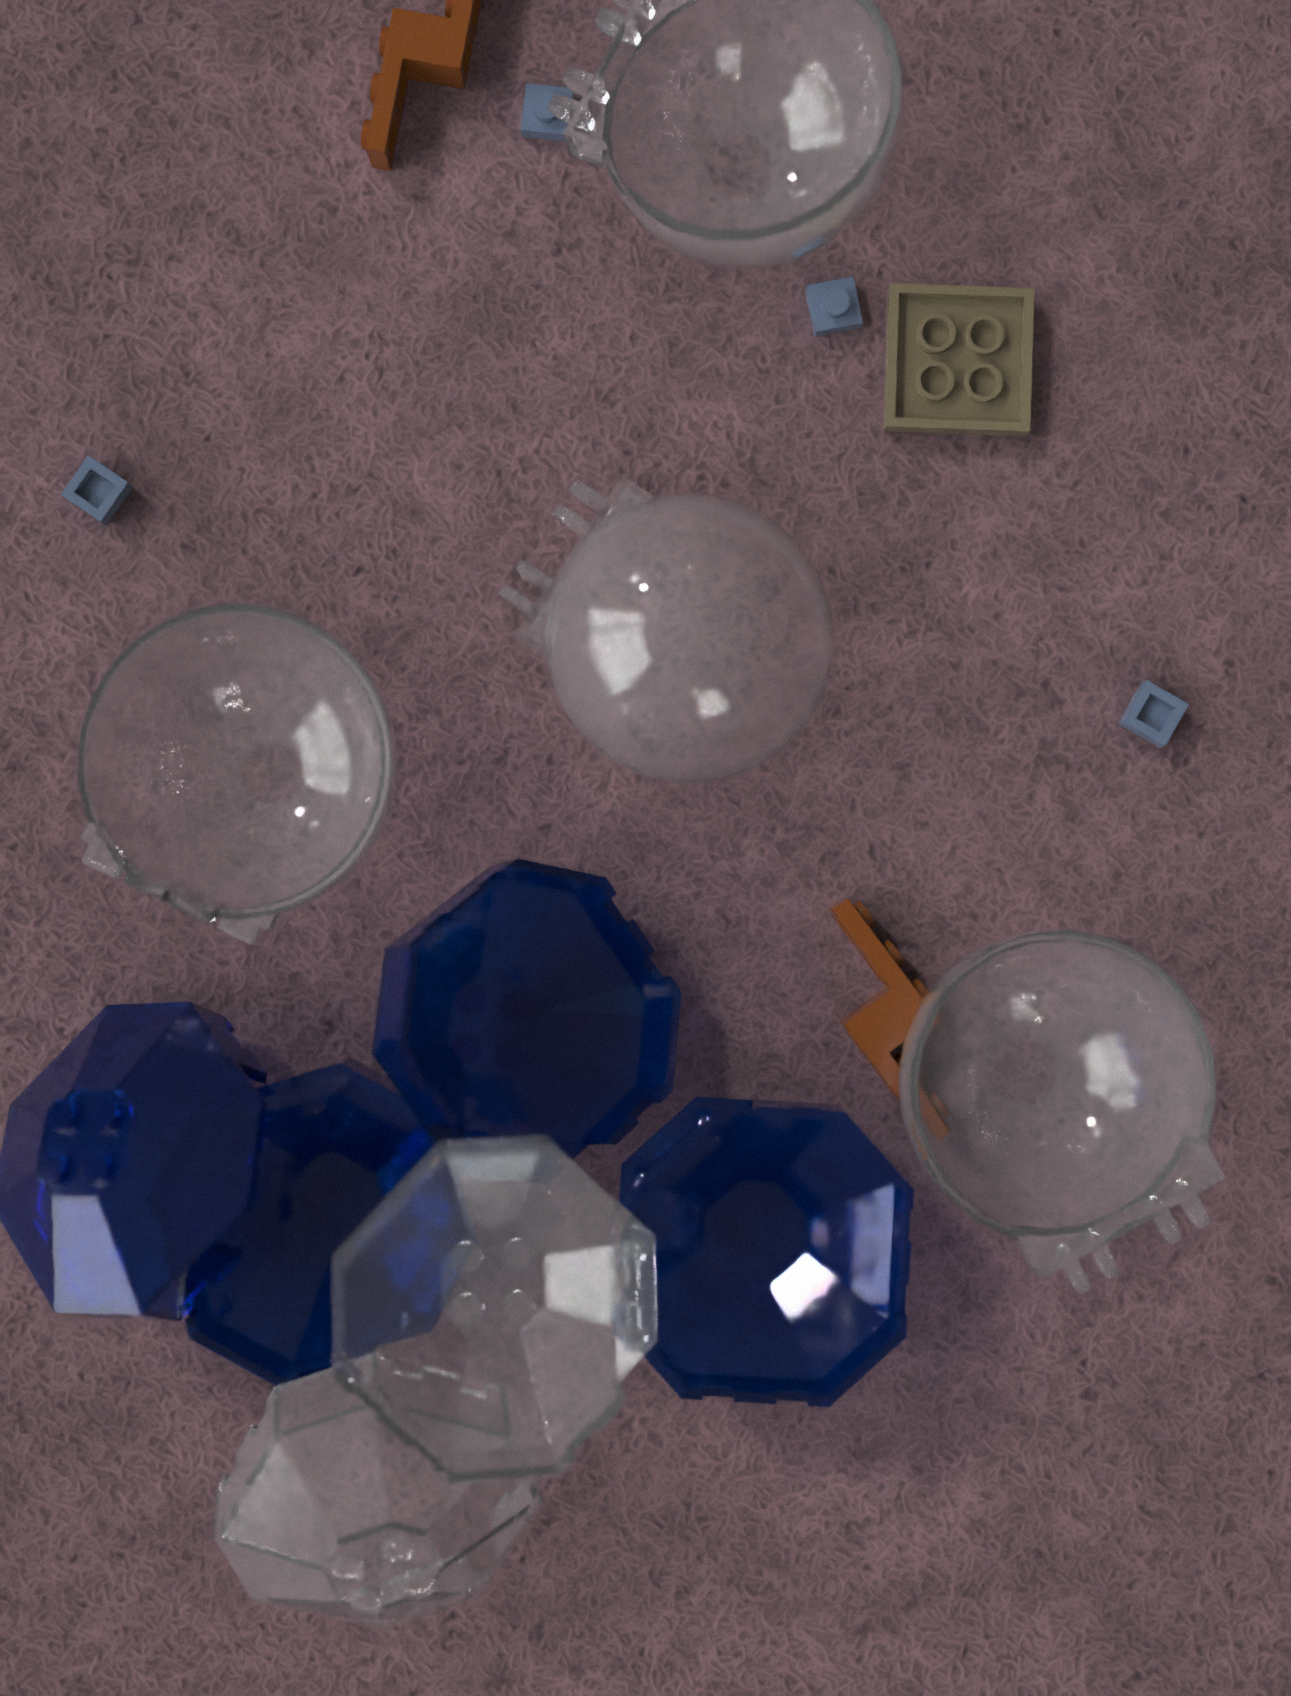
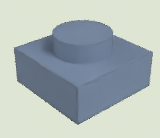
M526 83L521 123L522 137L569 142L574 89Z
M854 276L806 286L805 293L814 337L862 327L863 321Z
M88 455L61 495L107 526L133 489V486Z
M1146 680L1141 682L1118 724L1161 748L1166 746L1189 704Z

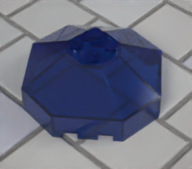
M519 858L493 865L384 949L371 1053L455 1172L550 1182L588 1145H617L640 1123L637 1118L651 1104H660L673 1092L682 991L672 976H662L650 958V955L655 952L635 920H625L612 900L617 893L606 877Z
M190 1001L107 1005L10 1104L0 1155V1221L55 1313L99 1319L180 1322L195 1307L191 1299L207 1283L218 1284L242 1259L243 1248L218 1243V1241L245 1213H251L252 1203L258 1202L256 1188L259 1168H256L258 1153L262 1151L265 1124H268L269 1117L264 1116L265 1101L249 1079L259 1083H266L267 1072L249 1049L241 1047L232 1034L235 1029L225 1016Z
M347 1058L223 1095L199 1105L149 1196L154 1216H160L168 1243L164 1247L175 1289L181 1288L188 1316L184 1320L190 1340L280 1389L301 1384L304 1379L331 1371L334 1374L367 1364L376 1348L430 1333L479 1243L439 1105L353 1058Z
M696 1096L621 1163L612 1321L681 1399L703 1400V1396L731 1397L734 1399V1402L775 1405L777 1400L806 1402L807 1406L829 1408L907 1336L905 1305L906 1286L909 1285L911 1241L909 1240L910 1211H913L914 1189L838 1104Z

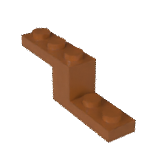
M446 0L445 17L393 7L390 25L383 26L380 33L379 54L380 57H383L380 73L374 72L371 79L370 101L374 103L371 120H364L361 131V148L366 150L372 168L387 171L392 169L409 79L465 90L482 0Z
M842 898L830 907L828 911L885 987L840 1020L839 1023L924 1137L934 1144L949 1133L940 1121L947 1115L930 1092L921 1096L911 1081L917 1077V1074L901 1053L892 1057L890 1052L937 1018L929 1007L935 1000L920 980L915 979L913 982H910L900 969L906 962L896 947L889 940L881 943L873 933L871 927L876 924V921L867 908L859 900L852 904L848 898Z

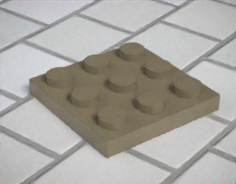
M890 283L887 289L883 432L1026 437L1031 432L1035 288Z

